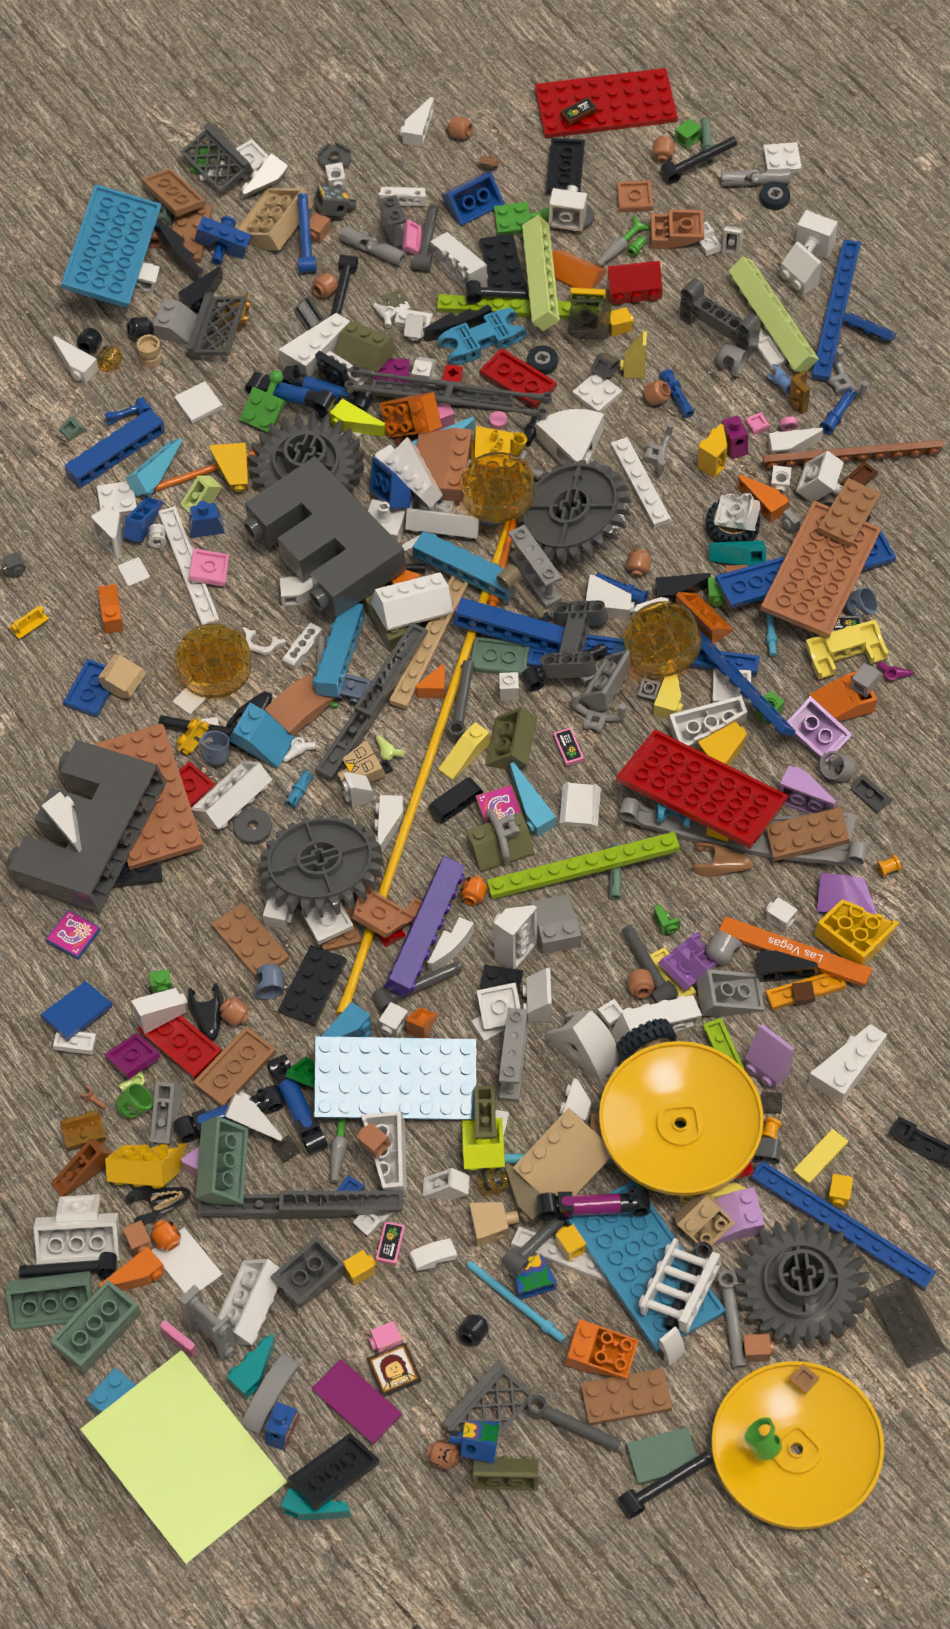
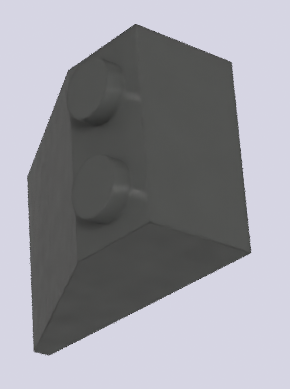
M316 1236L270 1277L300 1306L331 1287L346 1273L345 1263Z

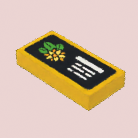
M571 288V302L605 304L606 290Z

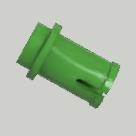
M638 236L632 244L627 246V253L632 257L637 256L641 248L647 243L646 239L643 236Z

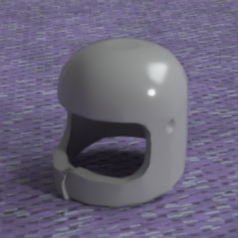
M726 344L718 352L717 363L721 368H732V375L739 377L743 371L748 352L735 345Z
M836 751L824 752L821 756L820 769L826 778L838 782H846L854 776L856 766L849 756ZM833 754H838L839 756L832 761L830 771L826 770V759ZM837 768V771L840 772V770L842 769V772L839 774V776H833L832 771H834Z
M717 930L706 947V955L718 965H727L732 960L734 950L741 948L742 942L726 932Z

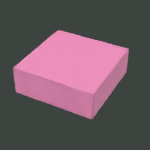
M761 412L745 419V423L753 435L768 430L770 427Z

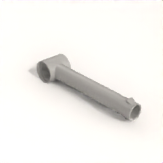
M723 1270L718 1276L717 1288L723 1295L724 1308L726 1310L725 1315L732 1352L731 1364L734 1369H742L746 1367L747 1359L745 1360L734 1290L737 1276L732 1270ZM729 1279L732 1284L725 1285L722 1283V1280Z

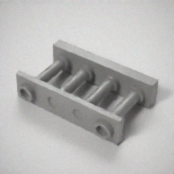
M522 525L508 532V535L517 546L516 550L509 553V559L521 572L522 577L543 607L547 610L555 604L562 602L561 596L553 586V583L561 580L562 577L526 526Z
M507 1008L499 1082H501L499 1101L518 1103L520 1101L528 1027H526L528 1009Z
M193 1285L179 1299L187 1330L192 1335L197 1331H201L216 1345L219 1360L223 1362L226 1358H231L237 1348L230 1317L226 1315L220 1320L204 1305L200 1289Z

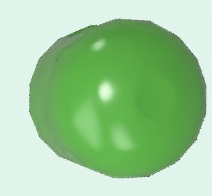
M137 1083L128 1086L116 1100L118 1112L128 1119L138 1117L142 1112L148 1111L153 1105V1098L150 1092L144 1086Z
M765 1417L754 1421L745 1434V1441L757 1459L762 1461L774 1459L782 1449L780 1437L774 1435L775 1426L771 1418ZM765 1424L770 1425L769 1433L766 1436H762L759 1432V1427Z

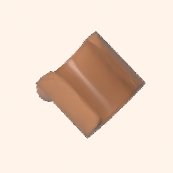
M85 1086L89 1093L85 1095L80 1092L83 1100L86 1102L92 1101L102 1109H105L107 1105L94 1096L91 1087Z

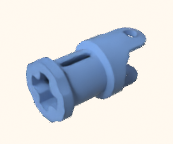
M772 364L776 374L775 376L771 374L766 376L775 385H779L785 394H790L791 379L778 365Z

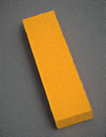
M826 973L793 982L812 981L815 998L847 988L845 980ZM792 983L765 991L772 1010L795 1004Z

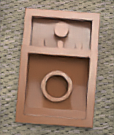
M669 209L668 214L651 213V249L681 247L703 240V210Z
M308 674L283 691L265 710L295 737L306 724L310 725L335 698L317 695L316 687H313V677Z

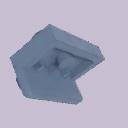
M346 674L340 695L334 698H350V702L357 704L372 680Z

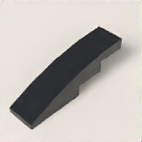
M158 218L154 230L162 245L180 268L194 281H197L202 277L204 270L193 262L194 254L184 247L185 239Z
M488 304L475 312L469 308L457 316L451 312L423 329L424 341L438 340L442 333L463 323H467L469 328L484 323L483 316L492 313V308Z

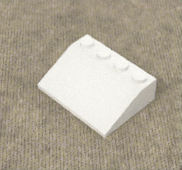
M464 492L462 502L438 500L431 508L418 497H413L410 507L406 511L405 529L412 532L425 531L432 534H446L450 537L478 538L487 495Z

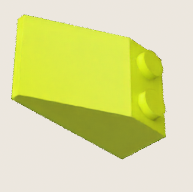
M496 1118V1139H476L475 1120H462L464 1169L479 1170L480 1168L496 1169L505 1167L503 1119Z

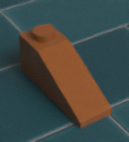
M90 1138L51 1184L61 1196H67L101 1172L106 1166L105 1158L112 1154V1152L103 1142Z

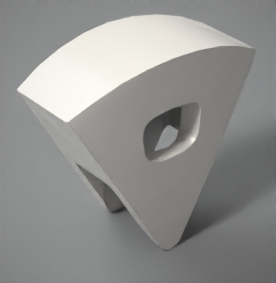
M569 409L556 412L547 416L545 420H540L536 423V438L563 466L568 461H571L572 464H577L579 460H585L588 464L604 430V414L587 409Z
M591 1010L567 1013L565 1018L568 1022L560 1029L547 1032L545 1037L572 1061L601 1081L618 1065L619 1053L616 1048V1042L605 1024ZM571 1044H573L577 1050L573 1049Z

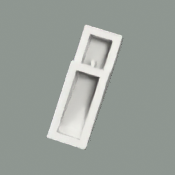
M459 917L452 933L443 931L428 961L429 972L443 967L464 948L474 933L473 922Z

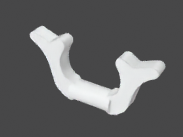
M243 627V633L246 635L245 645L249 651L270 655L276 648L286 645V640L277 639L275 636L272 638V644L268 647L253 644L251 640L256 636V631Z

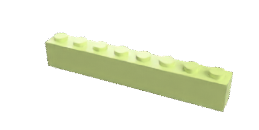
M537 215L522 225V235L526 256L531 321L535 327L545 331L559 322L560 319L549 224L541 216Z
M742 256L729 270L732 281L739 286L740 293L747 298L748 305L755 310L756 316L765 325L764 329L773 337L772 341L781 349L782 356L789 361L790 368L795 372H807L819 360L753 260Z

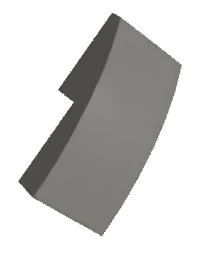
M648 663L638 696L656 701L667 668Z

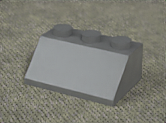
M625 650L604 657L580 697L593 711H606L611 706L612 699L620 691V686L627 679L628 672L631 669L630 651Z

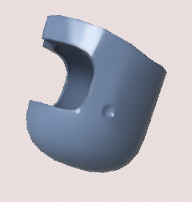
M863 587L851 592L844 608L850 616L862 617L875 613L878 609V602L874 592L867 587ZM859 610L863 613V614H854V613H857Z
M220 731L204 733L201 739H199L200 746L204 750V759L207 763L215 766L226 763L230 757L229 737ZM207 737H212L213 742L206 746L204 741Z
M276 964L260 966L256 971V978L261 982L255 986L253 996L258 999L268 1000L284 993V972L282 968ZM268 987L266 993L259 992L260 989Z

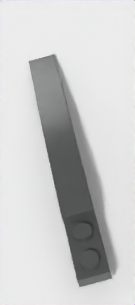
M414 623L410 624L355 705L354 713L316 767L317 774L333 780L344 764L343 758L360 745L428 633L427 629Z
M280 1191V1194H244L242 1205L209 1204L198 1199L197 1213L198 1216H239L240 1220L321 1218L403 1211V1191Z

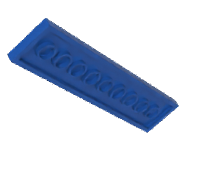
M882 531L862 571L895 562L896 556ZM786 556L716 575L715 581L729 608L765 599Z

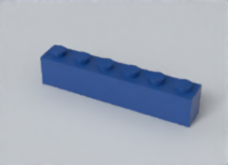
M151 409L141 413L137 418L127 422L122 428L112 432L108 437L97 442L96 445L85 450L81 455L64 465L67 477L81 489L165 433L164 422Z
M462 597L453 623L454 626L537 650L547 651L548 653H559L565 630L563 626Z

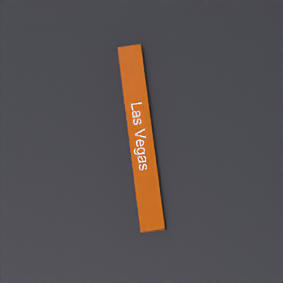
M725 916L719 928L720 931L737 938L744 945L761 951L776 950L818 963V971L862 987H866L872 973V968L727 916Z

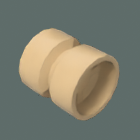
M154 335L142 336L137 342L140 363L144 367L154 368L162 361L159 339Z

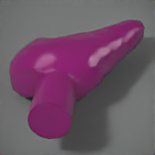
M882 661L877 665L880 670L885 672V679L891 682L914 674L913 671L896 666L889 667Z

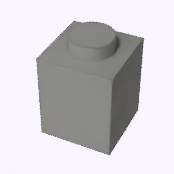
M864 663L852 677L850 688L866 698L879 683L881 672L874 666Z

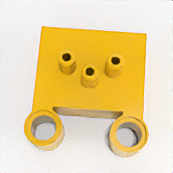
M476 426L472 435L470 473L519 483L526 470V464L519 459L510 462V454L515 456L521 454L527 442L526 435L521 432L512 433Z

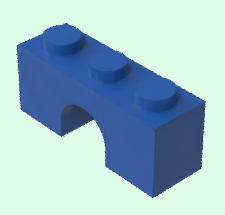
M203 216L197 228L195 241L211 247L214 241L221 242L227 246V254L243 259L249 247L251 234Z

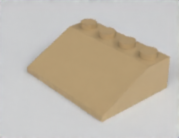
M267 188L237 229L251 234L250 244L265 250L279 251L299 225L298 194L307 193L306 189ZM308 194V208L310 211L314 203Z
M567 1108L513 1169L540 1194L551 1192L557 1195L558 1192L572 1191V1195H578L611 1157L605 1148L602 1138L573 1110Z

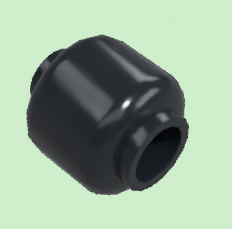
M145 316L133 317L130 319V322H127V334L133 340H139L144 335H151L154 331L153 323Z
M85 328L77 338V346L83 352L92 354L102 344V336L94 328Z
M476 1314L467 1315L458 1328L460 1340L469 1346L479 1345L489 1332L486 1319Z

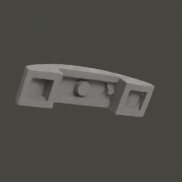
M282 1353L264 1378L244 1415L241 1424L245 1429L260 1435L270 1418V1412L287 1383L293 1379L301 1362Z

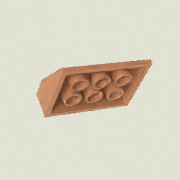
M449 428L420 433L418 436L417 448L420 451V455L423 457L427 468L430 470L433 479L443 494L439 500L463 501L472 447L471 429Z

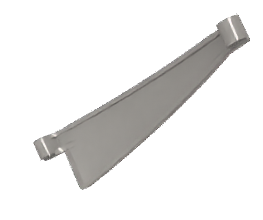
M627 797L623 799L619 817L625 821L665 834L675 831L676 837L685 840L717 844L736 852L773 858L767 829L761 834L752 848L749 849L731 839L726 842L706 835L707 827L694 820L689 828L684 827L682 820L674 815L668 816L663 820V823H659L656 820V809L647 808L634 798ZM843 813L851 842L857 816L851 813ZM805 815L775 816L770 824ZM855 841L785 858L784 860L859 866L865 862L868 846L862 842Z

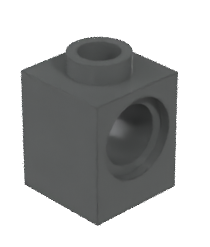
M606 352L598 354L591 371L604 378L612 377L615 375L620 359Z

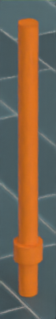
M253 451L247 452V458L248 454L256 456V454ZM215 463L160 482L154 490L157 492L194 479L198 475L202 476L219 470Z
M510 520L499 566L503 569L506 568L513 541L508 532L516 529L517 523L515 520ZM490 594L488 598L489 605L496 607L499 604L500 598Z

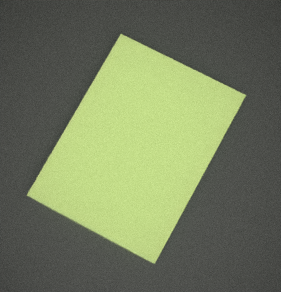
M182 1350L80 1429L185 1564L287 1483L286 1479Z

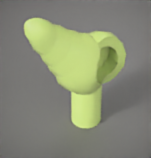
M380 735L376 736L382 760L387 759L390 761L393 756L404 757V750L395 749Z
M143 1070L118 1085L121 1092L134 1083L143 1086L145 1083Z

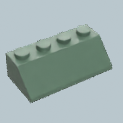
M219 1116L202 1122L196 1199L209 1204H243L248 1128Z
M90 1271L7 1281L6 1296L11 1329L67 1323L93 1296Z
M107 1280L50 1341L64 1358L84 1375L140 1316L139 1305Z

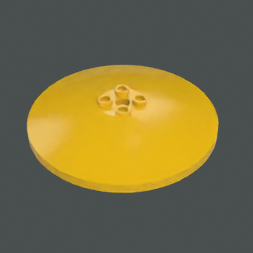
M684 1041L652 1045L626 1059L608 1080L602 1094L599 1111V1126L603 1143L610 1157L620 1170L633 1181L650 1190L676 1196H692L711 1192L723 1187L739 1176L747 1168L758 1150L764 1121L761 1098L746 1071L732 1058L712 1047ZM682 1120L686 1123V1126L678 1128L675 1126V1122Z
M787 1361L774 1363L746 1375L723 1399L716 1414L712 1430L711 1443L714 1465L721 1483L729 1495L752 1516L771 1525L787 1529L808 1530L821 1528L849 1516L865 1502L873 1491L884 1459L882 1427L878 1415L866 1395L842 1374L825 1366L810 1362ZM802 1364L819 1377V1381L806 1395L789 1383V1379ZM765 1417L771 1418L775 1426L774 1435H778L782 1442V1449L778 1456L769 1461L757 1459L745 1441V1434L749 1426L754 1421ZM765 1424L759 1427V1432L762 1436H766L769 1433L770 1425ZM797 1445L802 1448L803 1452L795 1455L791 1452L790 1448Z

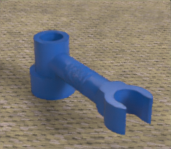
M141 397L135 401L136 405L118 412H107L104 415L107 424L112 425L124 416L136 412L140 415L149 409L153 411V409L146 402L145 398Z

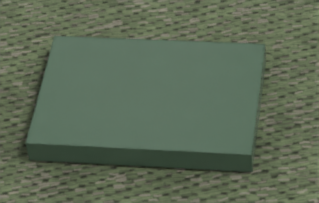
M475 637L471 657L475 667L473 672L497 675L499 673L518 672V677H522V672L527 669L530 647L506 640Z
M688 1427L626 1444L638 1485L657 1481L697 1457Z

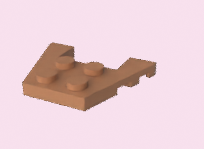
M374 876V878H375V880H376V883H377L378 880H379V877ZM365 884L367 900L365 901L357 895L352 919L384 938L411 923L422 902L415 897L405 910L376 893Z

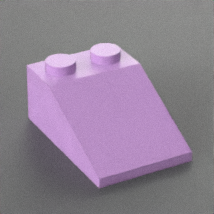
M811 696L787 720L796 730L792 736L820 758L824 752H837L852 736V733ZM829 756L826 759V762H828L832 756Z
M788 766L780 783L779 790L788 795L785 806L808 815L835 808L836 800L807 772L799 767Z
M762 1024L744 1060L745 1070L750 1075L758 1077L766 1087L776 1090L790 1075L794 1047Z
M754 1187L733 1191L716 1198L734 1220L735 1224L714 1244L759 1235L761 1228L764 1229L765 1224Z

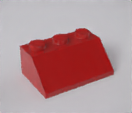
M660 260L608 266L607 290L610 304L637 303L662 299Z

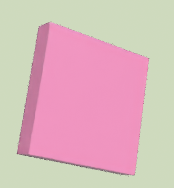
M193 548L188 581L225 587L229 555Z

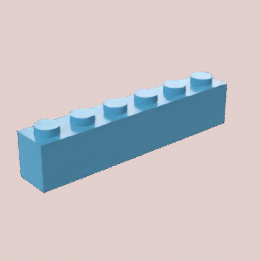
M423 531L412 546L414 558L506 602H509L516 592L513 587L506 590L498 583L496 576L503 570L498 564L488 562L483 557L469 553L466 549L459 548L449 541H444L432 533L429 534Z
M356 604L340 616H335V623L333 622L331 625V635L327 637V647L322 652V662L318 663V673L313 678V687H316L317 695L339 697L365 619L363 604Z

